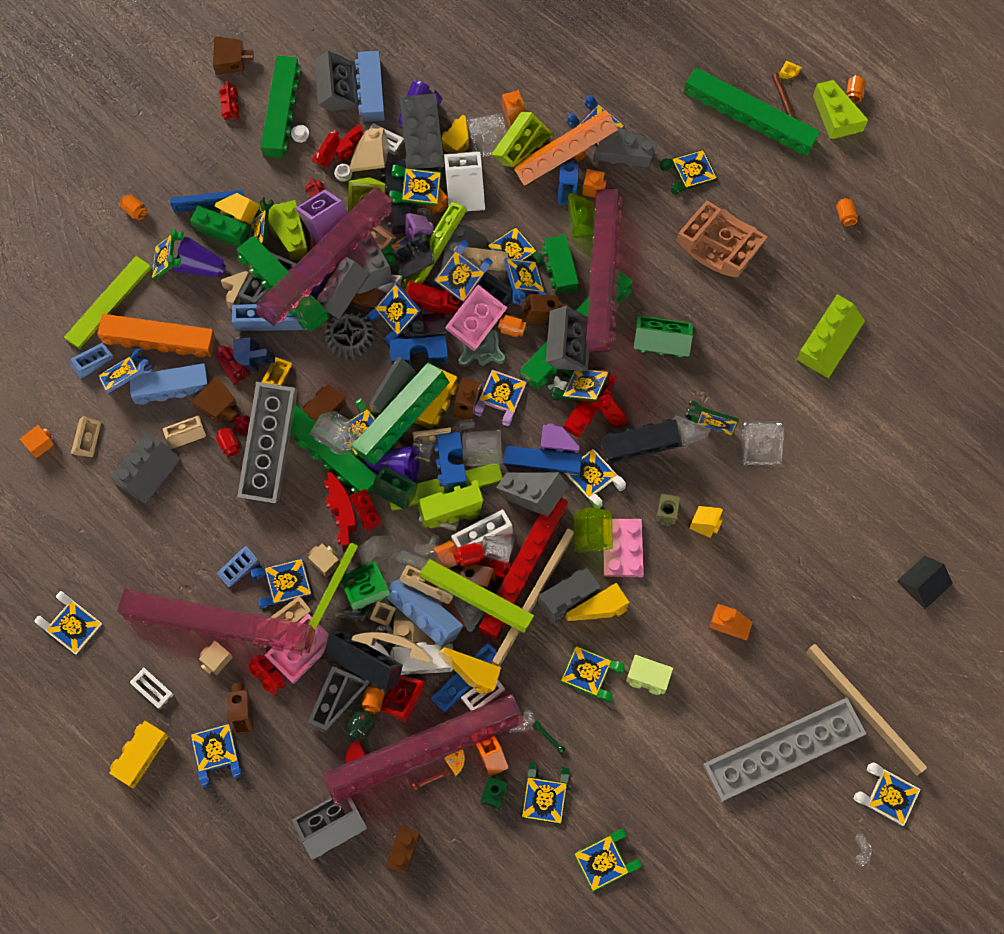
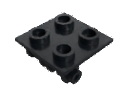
M419 234L417 237L404 242V245L395 247V250H393L394 256H399L403 280L434 264L429 235Z
M420 307L421 312L408 325L410 337L447 334L444 313L422 315Z

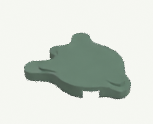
M491 329L475 351L462 342L463 353L458 360L459 365L462 367L468 366L473 359H477L481 366L486 365L490 361L498 364L505 362V355L499 349V338L496 330Z

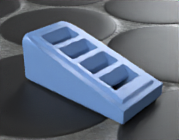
M101 343L71 358V368L82 379L111 360L113 355L105 344ZM101 351L104 356L101 357L98 352Z
M245 546L217 572V575L228 588H231L260 563L248 547ZM245 556H247V557L249 558V560H250L249 563H247V562L245 561V559H244ZM239 561L245 566L243 569L237 564ZM233 566L238 570V574H235L231 569ZM227 571L233 577L231 580L225 575Z

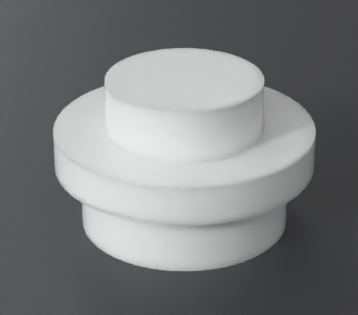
M297 125L292 129L291 136L296 142L302 143L309 137V130L303 125Z
M346 164L338 165L334 171L335 177L339 181L345 182L352 177L350 167Z

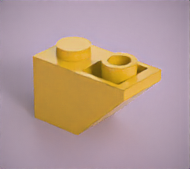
M464 115L459 119H455L451 128L441 135L442 149L449 154L464 153L469 148L466 116Z
M238 193L215 204V207L221 209V214L227 217L233 215V219L243 223L245 221L249 224L252 223L260 204Z
M699 506L689 529L711 538L713 532L717 534L724 519L721 516L723 509Z

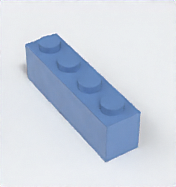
M379 51L358 52V59H355L356 70H359L360 74H356L357 85H360L361 89H358L357 93L358 100L362 101V105H358L359 116L363 115V122L385 121Z
M284 304L232 305V324L235 331L308 329H303L299 325L298 319L286 311Z
M198 364L140 374L129 382L131 397L134 403L144 405L150 401H166L168 398L173 397L184 398L191 394L198 395L209 384L205 364Z
M399 579L391 583L389 587L391 596L386 597V599L439 646L443 647L456 640L463 627L462 623L430 595L407 586L399 581Z

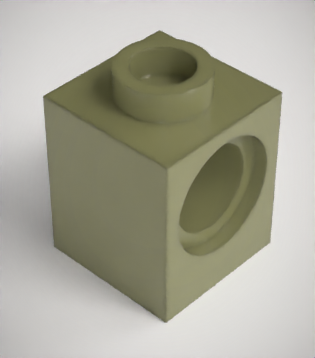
M661 494L656 516L657 522L665 526L675 525L680 497ZM669 508L672 510V513L666 514L663 509Z

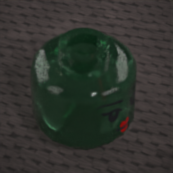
M364 710L354 712L345 725L348 733L347 736L355 742L367 740L375 728L374 717Z

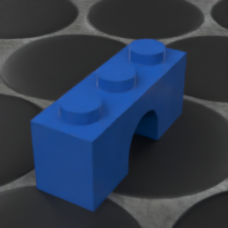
M433 335L425 338L413 337L412 339L396 338L390 341L392 366L398 356L411 366L410 360L415 353L426 354L431 365L448 364L446 336Z
M460 432L437 435L438 442L434 443L435 453L440 456L439 459H436L437 470L442 472V475H438L439 486L444 487V494L455 491L454 487L460 486L461 489L467 487L464 464H451L454 459L463 458Z

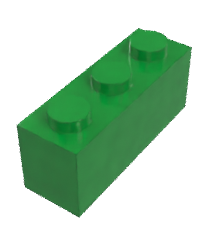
M197 206L190 219L193 231L237 248L246 242L250 235L248 224Z
M566 235L544 239V246H541L543 256L547 258L545 263L547 273H551V289H555L556 295L578 291V279Z

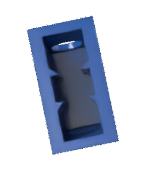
M567 160L560 164L557 204L575 205L578 164H575L573 160ZM565 184L571 185V189L566 190Z

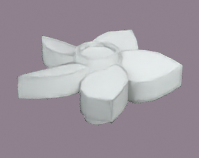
M556 376L554 384H550L548 388L551 390L552 387H558L564 390L568 382L562 381Z

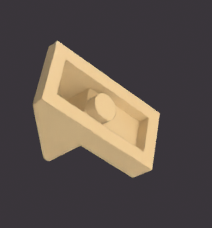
M244 271L221 280L223 288L229 290L226 295L229 309L232 310V305L240 304L238 294L250 276L249 272Z

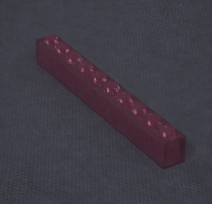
M375 187L257 302L256 314L273 326L279 321L282 322L286 318L287 313L291 309L294 310L299 305L300 300L303 297L306 298L311 293L312 288L315 285L318 286L327 273L330 274L334 270L335 265L341 262L350 250L353 251L357 247L358 242L361 239H365L369 235L370 230L380 224L384 216L387 217L391 213L393 199Z
M618 189L596 190L586 336L589 351L612 350V343H615L613 327H616V316H614V311H617L615 296H618V286L615 284L616 281H619V271L616 270V267L620 265L619 254L617 255V251L621 249L618 236H621V225H619V222L622 221V211L620 207H623V197L619 196Z
M126 589L123 591L117 610L126 621L134 622L135 620H140L141 623L150 626L156 623L165 629L176 627L181 632L189 633L191 630L196 631V634L201 636L215 635V638L221 640L232 638L237 643L245 644L246 641L252 642V645L261 648L267 645L276 651L287 649L296 655L310 653L316 631L311 625Z
M510 694L322 774L335 804L524 724L523 718L514 697Z

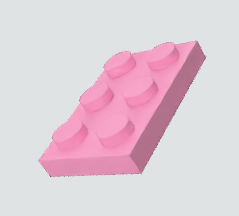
M477 285L445 329L475 351L507 307L481 286Z
M603 519L604 577H643L642 519Z
M309 614L302 618L265 654V657L292 684L324 655L329 633L318 624L304 653L301 654L296 651L312 618Z

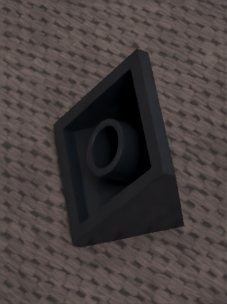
M927 556L922 557L897 580L924 609L931 605L953 584L945 565Z

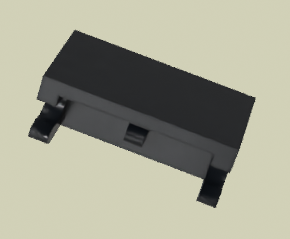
M487 272L477 283V285L481 286L506 307L513 300L512 288Z

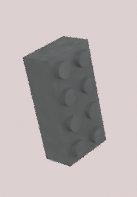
M436 94L399 97L408 168L417 170L444 168Z

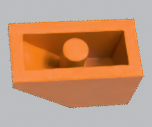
M519 90L502 94V109L509 127L514 123L520 112H526Z
M717 604L709 628L747 641L753 621L735 609Z
M491 728L472 736L489 776L499 774L508 769L503 751Z

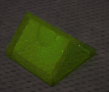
M569 193L566 207L571 238L599 235L594 202Z
M586 507L574 515L575 553L613 549L612 511Z

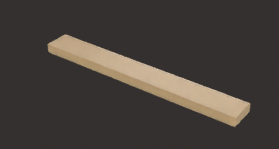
M566 530L522 608L525 611L531 613L539 599V594L544 590L569 546L574 531ZM511 627L492 660L493 665L501 666L520 632L518 629Z
M816 644L812 645L806 654L841 693L848 698L850 703L917 776L922 773L927 766Z

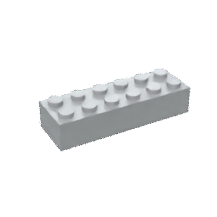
M256 382L237 497L279 504L298 392L296 388Z

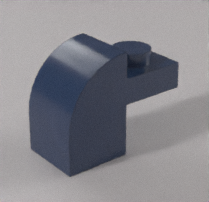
M251 337L234 340V358L247 370L258 372V365L266 366L269 363H275V355L268 349L259 350V344Z

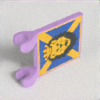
M491 370L479 401L475 406L474 414L482 416L485 405L505 411L503 425L510 426L527 382Z

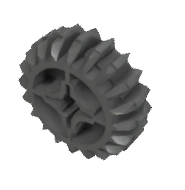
M345 311L344 316H341L340 319L331 318V323L326 325L327 330L324 331L326 336L324 339L327 343V348L331 349L333 355L337 353L339 359L343 355L346 361L349 356H352L353 360H355L356 355L362 358V352L368 354V348L373 346L372 342L375 340L373 336L375 332L372 328V323L368 322L366 316L362 318L360 313L355 316V313L352 311L350 315H347ZM348 330L350 331V334H351V341L349 340V337H348Z

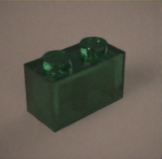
M384 466L374 479L372 492L406 510L415 497L418 484Z

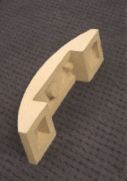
M371 632L352 637L354 641L375 646L376 640L379 639L412 649L410 653L411 658L428 663L433 661L432 656L421 646L398 635Z

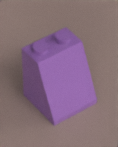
M323 190L295 208L319 249L327 255L335 253L340 247L349 244L357 237L342 200L327 190Z

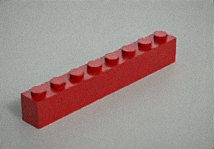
M561 497L548 517L539 514L496 595L514 605L517 604L568 508V500ZM486 613L479 626V633L497 641L506 623Z

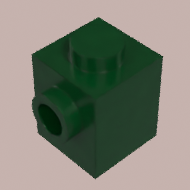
M495 775L493 778L488 777L481 798V804L501 809L508 783L504 782V778Z

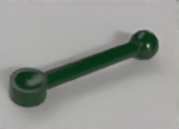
M539 721L533 722V728L536 730L538 729L551 743H553L557 747V751L559 753H563L565 751V747L563 745H559L541 727Z

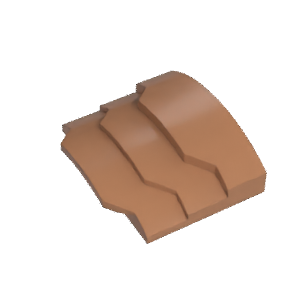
M706 200L680 230L676 241L688 254L706 267L727 276L738 277L767 240L768 236L756 230L755 227L737 219L725 209H721Z

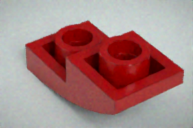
M359 124L350 130L340 142L336 150L339 162L352 156L354 151L353 145H356L364 135L363 128Z

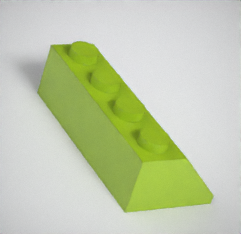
M837 294L802 347L796 360L829 379L865 322L856 306Z

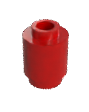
M226 427L217 432L215 438L223 454H226L227 457H232L241 451V445L233 429Z
M475 542L457 547L456 552H454L455 562L459 563L460 566L480 562L485 557L482 545Z

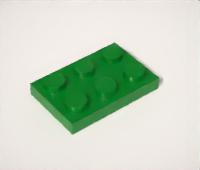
M376 561L345 572L341 578V583L353 610L364 608L368 604L382 601L386 597L391 596Z

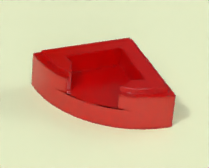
M359 740L353 742L347 750V767L366 760Z

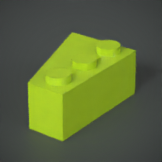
M834 80L818 83L813 97L830 140L863 132L868 119Z
M520 112L491 155L503 166L515 167L528 157L532 151L540 148L545 141L553 138L555 135L532 112Z
M295 200L273 205L269 209L268 227L291 262L309 258L300 217L295 209L297 207Z
M471 481V486L462 489L460 486L454 487L455 491L448 494L439 492L419 499L418 510L423 527L436 528L441 523L448 522V524H454L461 519L471 520L480 515L483 498L478 481Z

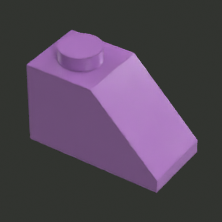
M411 213L406 214L405 234L408 240L417 237L419 234L431 237L434 232V226L431 222H428L425 216Z
M556 424L543 425L540 450L579 453V446L563 427H559Z

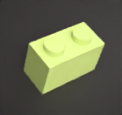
M635 655L626 681L630 682L629 685L632 687L647 688L652 694H664L673 668Z

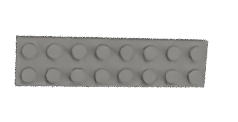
M845 698L704 763L703 767L720 802H723L866 735V732L848 698Z

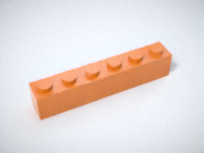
M604 110L532 153L513 168L525 186L618 129L607 110Z
M102 314L97 333L101 342L107 345H113L114 343L128 348L136 346L143 350L157 349L164 353L171 351L180 355L193 354L199 358L211 357L215 342L213 329Z

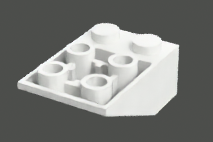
M480 152L444 154L448 206L451 202H455L465 206L467 211L485 210Z

